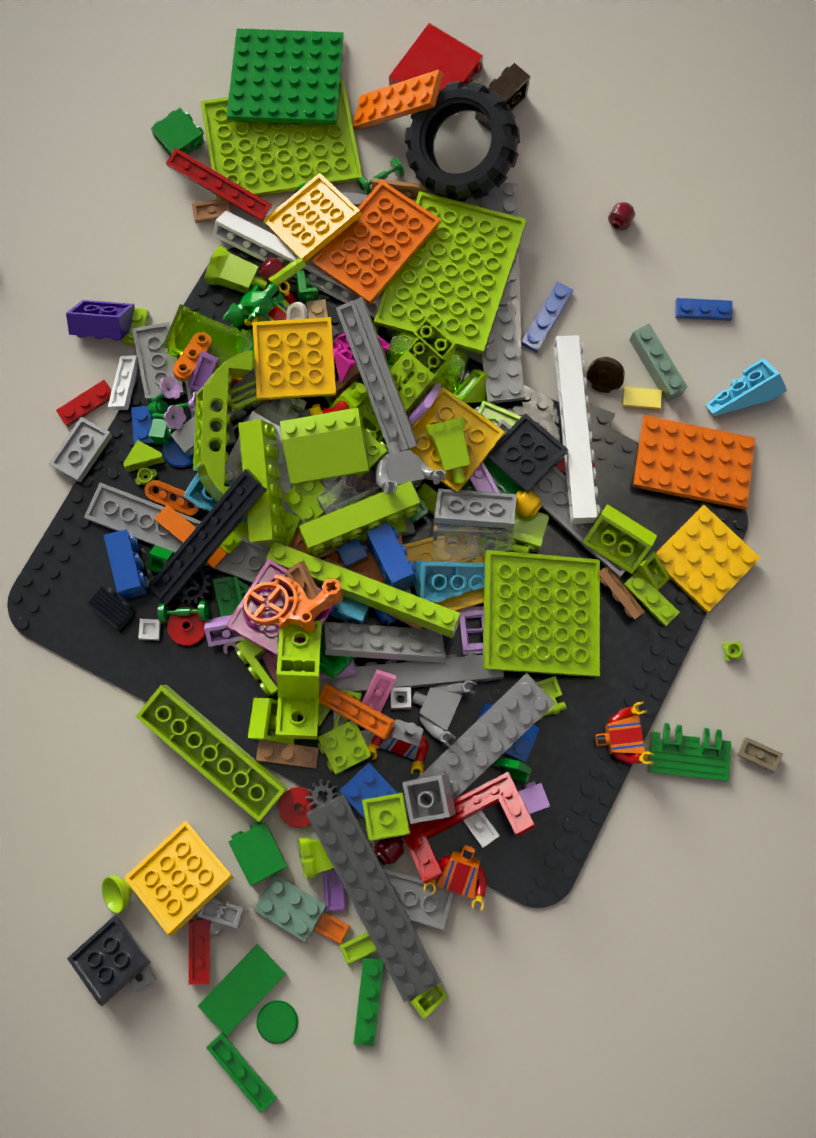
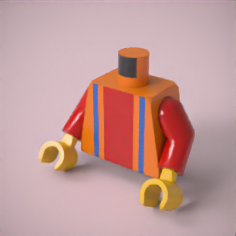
M638 702L634 706L618 711L609 719V724L605 726L606 733L595 735L596 745H608L609 754H614L616 759L627 764L644 763L652 765L654 762H647V756L654 754L644 750L639 714H645L647 710L639 711V705L644 704V702Z
M464 846L461 853L453 851L450 856H445L439 860L438 863L444 875L424 884L423 891H425L427 885H431L433 890L430 895L435 893L437 886L472 899L476 896V899L472 902V908L474 910V904L480 902L482 904V911L484 909L482 898L485 897L487 879L484 869L480 867V860L473 858L475 849L471 846Z

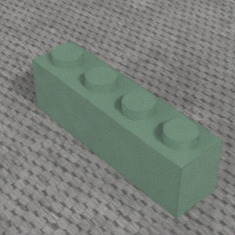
M647 324L633 331L629 341L658 389L662 390V396L665 401L669 402L683 395L688 386L651 325Z

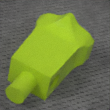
M220 245L212 254L204 276L205 283L222 285L245 294L254 285H260V290L263 291L268 286V282L258 276V266L231 254Z
M464 417L436 423L425 428L428 437L434 443L442 470L452 472L455 485L466 482L463 468L470 465L464 436Z
M297 838L299 859L304 879L314 878L320 872L334 868L319 839Z

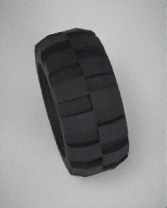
M462 81L449 82L446 84V88L439 90L435 107L413 113L410 116L413 121L411 127L406 128L404 141L408 145L406 157L409 167L413 169L416 178L426 188L440 197L443 196L451 200L463 202L470 198L477 200L489 195V191L495 186L499 188L508 178L506 174L509 169L515 167L519 155L517 153V145L520 143V132L515 122V115L509 105L495 91H491L483 84L473 81L469 84H465ZM463 111H475L485 115L491 126L492 140L484 160L472 170L464 173L442 171L434 155V141L440 126L452 115Z

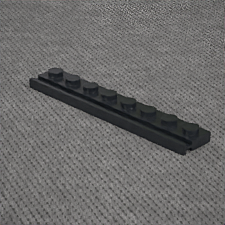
M245 469L149 583L148 586L159 599L163 600L165 606L171 605L268 490L263 487L262 483L250 470Z

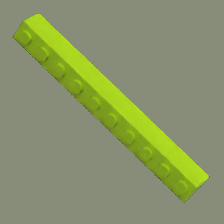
M274 542L266 557V561L270 559L287 570L298 562L305 561L316 586L322 588L326 580L336 579L340 582L344 597L447 637L453 638L459 625V612L280 543Z

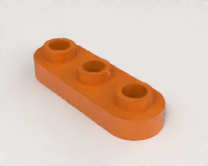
M198 332L193 336L173 367V375L177 380L187 381L192 377L200 353L202 351L208 353L211 348L212 339L209 334Z
M153 480L145 486V494L150 500L165 506L168 504L172 509L194 515L201 509L197 506H190V501L183 497L186 491L169 484ZM155 486L159 488L158 493L154 491ZM172 494L177 496L176 500L172 498Z

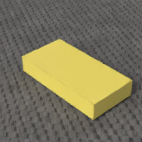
M624 387L622 407L660 410L662 390Z

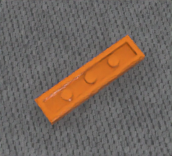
M168 504L155 517L157 523L182 543L196 529ZM219 547L206 563L215 569L227 556V553Z
M325 683L319 696V703L384 740L388 738L396 722L329 683Z

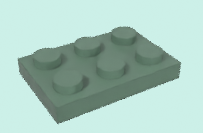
M274 874L254 911L307 943L328 905Z

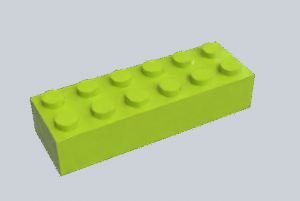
M261 419L240 422L238 425L243 471L245 469L250 470L262 483L263 487L268 489L247 514L249 541L260 545L286 542L287 528L283 522L285 508L282 506L281 499L284 493L282 486H280L282 473L281 468L278 466L280 452L278 447H276L277 429L274 425Z
M408 481L397 486L396 494L391 491L388 494L381 492L299 526L300 535L308 554L317 556L324 553V549L330 546L332 548L343 545V541L347 539L353 541L360 538L362 533L387 522L393 525L401 517L410 518L416 515L420 500L412 482Z

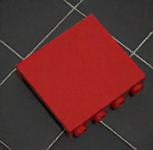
M428 23L389 75V86L435 70H440L443 73L439 90L446 88V84L449 82L462 81L465 84H469L473 81L474 75L476 73L479 74L483 68V55Z

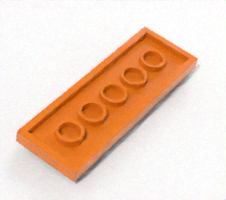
M435 70L360 95L352 124L353 128L361 130L435 107L443 73L440 70Z

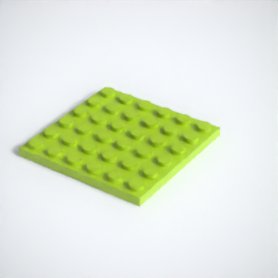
M486 550L483 670L599 677L600 575L598 572H600V560Z

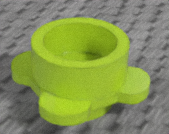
M144 466L140 467L137 478H135L136 484L147 485L153 481L154 477L157 476L156 470H150Z
M739 641L724 642L722 644L725 653L723 656L724 660H741L743 658L742 645Z

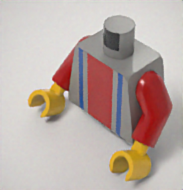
M395 720L396 722L386 740L374 735L371 740L372 744L367 745L372 753V760L376 759L377 746H379V748L404 757L416 759L417 761L412 764L411 774H413L414 769H419L420 775L423 773L424 764L422 762L426 759L429 744L426 737L422 735L423 729L416 726V724Z

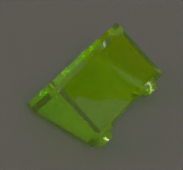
M180 304L162 347L167 350L166 353L177 358L178 355L181 356L196 333L205 332L212 339L208 354L220 359L218 369L228 359L249 351L254 339L249 331L242 329L240 332L236 327L232 328L202 316L200 313H195L189 310V307Z
M404 331L392 339L387 353L389 366H394L417 338L415 334ZM455 349L443 375L449 379V388L457 391L469 361L467 354L458 349Z

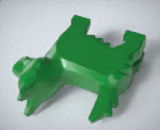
M269 284L266 290L259 291L260 285H254L243 296L238 305L233 303L223 317V321H229L231 323L230 330L234 331L245 323V319L249 322L258 316L266 315L284 299L282 293H279L273 299L271 298L278 291V287L275 284Z

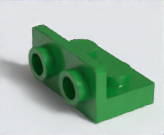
M304 270L296 271L298 301L307 308L308 301L318 300V287L310 288L309 277H305Z

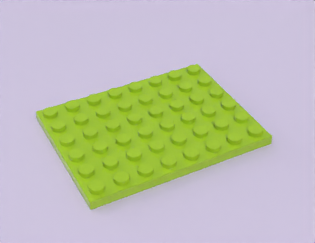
M344 79L340 80L337 125L227 121L229 97L200 101L212 170L258 197L298 191L299 185L310 182L319 173L332 185L355 182L358 178L362 177Z
M419 191L415 203L441 219V224L385 288L374 324L415 335L414 331L427 317L456 343V347L484 354L527 219Z

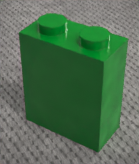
M256 822L249 826L251 830L245 833L241 830L231 836L232 840L228 841L250 886L288 867L266 822L262 824L261 822Z

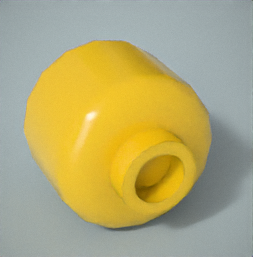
M519 490L516 493V511L525 518L533 517L542 506L540 504L541 498L533 491L527 493L526 491L522 492Z

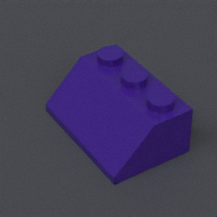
M82 300L66 313L69 335H77L79 338L91 336L95 339L111 338L115 341L121 340L130 332L135 305L130 303Z

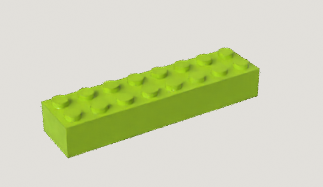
M160 685L135 716L258 822L265 818L288 790L285 784L168 685Z

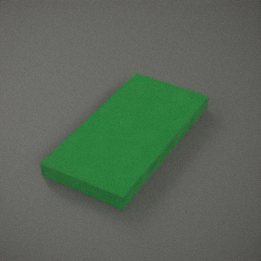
M256 944L197 1007L227 1037L282 979L286 972Z

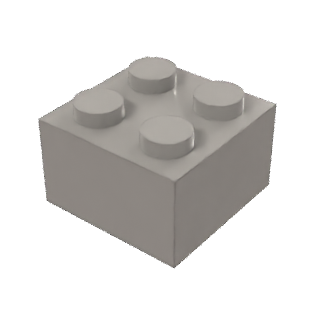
M448 773L403 782L410 824L446 818L456 814Z

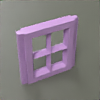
M440 383L435 384L408 415L411 426L431 407L442 389Z
M484 606L459 610L463 655L472 652L483 654V643L469 644L468 633L483 632ZM481 617L482 628L467 629L466 619Z

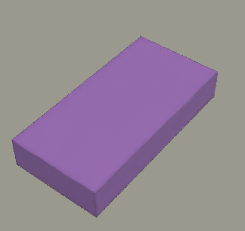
M202 351L188 387L198 391L217 370L220 359Z
M335 869L323 871L325 904L328 905L325 912L346 910L345 888Z

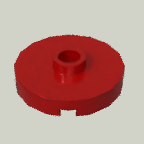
M181 607V608H191V610H192V609H196V608H193V607ZM192 613L191 616L170 615L167 622V631L175 643L183 646H193L205 637V621L199 619L198 613ZM185 623H190L188 629L183 628Z
M291 788L279 800V815L291 827L302 828L311 824L307 817V812L316 808L317 805L313 808L308 807L313 800L306 801L305 797L312 796V794L307 792L306 788ZM298 803L302 805L300 811L295 810V805Z

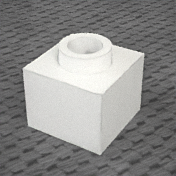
M411 687L391 689V710L411 709ZM399 696L404 697L403 703L397 701Z

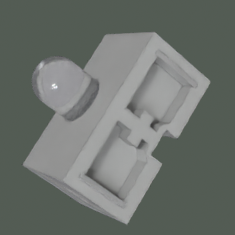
M212 898L198 911L197 917L212 921L210 934L217 937L222 933L224 925L234 928L240 927L245 907L233 903H226V906L221 905L222 900Z

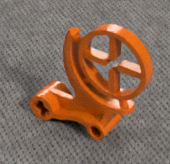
M275 575L274 583H260L248 591L244 599V609L248 618L256 624L272 625L279 622L278 626L281 629L286 628L289 624L303 627L306 632H311L315 629L314 619L318 614L328 609L331 605L340 603L343 599V593L338 580L328 579L323 583L322 591L317 597L310 600L297 582L282 575ZM279 584L287 586L294 596L288 597L286 590ZM264 589H275L267 599L269 601V608L276 612L277 615L268 619L259 618L266 610V602L263 597L256 593ZM280 593L286 598L283 609L272 603ZM251 598L262 604L253 615L248 610ZM293 601H294L293 606H292V609H291V611L288 613L289 607H290V602H293Z

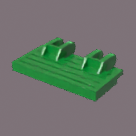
M669 723L664 724L662 742H660L659 732H651L649 752L654 755H649L648 761L654 763L648 765V772L729 781L731 741L722 740L721 730L717 729L715 732L714 747H709V728H704L702 747H700V737L682 736V725L677 724L675 728V742H669Z

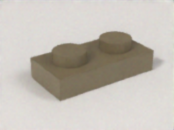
M744 737L737 754L738 757L773 773L776 772L783 753L747 737Z

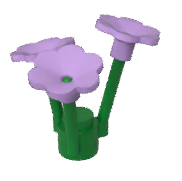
M163 377L162 383L159 386L162 392L156 397L151 398L152 402L148 405V411L154 419L164 418L167 421L168 428L180 429L183 422L186 421L183 408H194L195 412L196 392L193 393V398L188 403L168 406L165 401L159 399L163 396L168 399H178L182 387L177 384V380L174 377Z

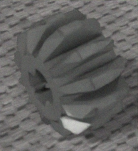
M320 779L319 787L313 782L312 786L315 790L307 789V792L312 794V796L305 797L306 801L313 800L308 807L313 808L315 805L318 807L325 803L323 800L321 802L317 800L320 792H323V794L325 792L328 793L326 796L327 801L339 796L340 793H332L337 789V786L329 788L331 785L330 780L327 781L326 786H323V780Z

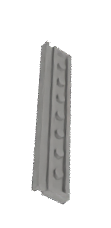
M360 297L357 300L337 307V313L386 444L398 442L400 451L418 446L364 298Z

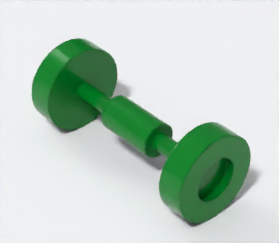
M395 158L390 161L392 169L387 172L383 171L375 175L374 178L386 179L393 172L397 177H401L404 175V169L400 161ZM364 176L358 178L357 181L362 192L365 195L370 194L372 180L368 182Z
M200 601L198 609L192 610L191 608H176V610L169 611V606H165L164 603L158 605V619L160 623H167L172 614H176V616H191L192 613H198L201 621L209 620L210 609L207 601Z

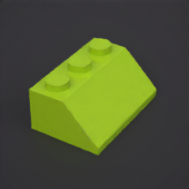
M607 504L582 543L633 574L652 547L657 535Z

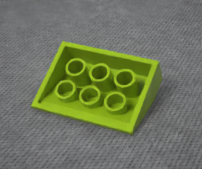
M359 408L280 421L283 448L291 485L369 472L363 418Z

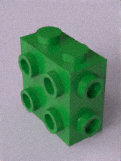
M181 108L171 111L167 117L157 121L151 127L154 139L169 156L175 148L188 155L192 151L198 150L205 143L202 128L199 125H195L190 114L184 112Z

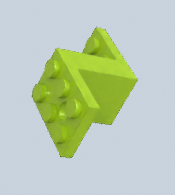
M314 621L315 629L311 632H306L303 627L289 624L284 629L280 628L276 674L278 689L276 738L317 739L322 621ZM297 637H303L306 641L298 644L294 640ZM299 714L303 716V720L295 722L292 720V717Z
M243 639L236 644L239 649L236 653L244 665L249 663L250 667L248 670L255 680L260 679L262 681L259 685L268 697L272 695L275 699L278 697V689L259 663L262 660V656L269 652Z

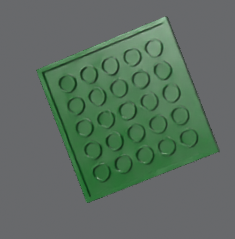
M237 28L226 115L227 121L337 125L344 32Z

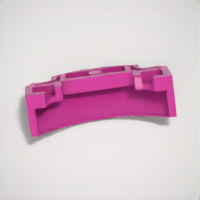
M345 333L338 335L333 343V355L340 382L345 380L349 370L356 363ZM378 336L387 359L393 346Z

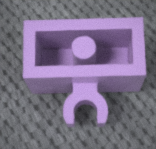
M232 615L205 621L204 630L208 646L224 644L223 650L225 654H228V646L230 645L234 646L237 652V641L245 639L226 628Z

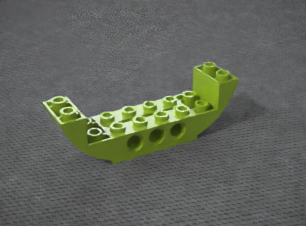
M427 317L414 331L417 338L390 369L407 416L439 380L456 348V343ZM368 396L359 407L364 429H369L375 435V439L378 442H384L383 433Z
M252 350L228 359L196 392L193 470L197 471L201 483L217 502L230 488L224 486L228 479V474L225 472V464L228 463V452L225 451L226 445L229 442V433H226V425H229L230 421L227 405H230L231 400L228 386L231 384V377L244 378L254 369L255 357H253Z

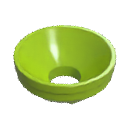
M116 875L104 878L101 888L107 907L116 914L126 910L131 899V886L128 885L126 880Z

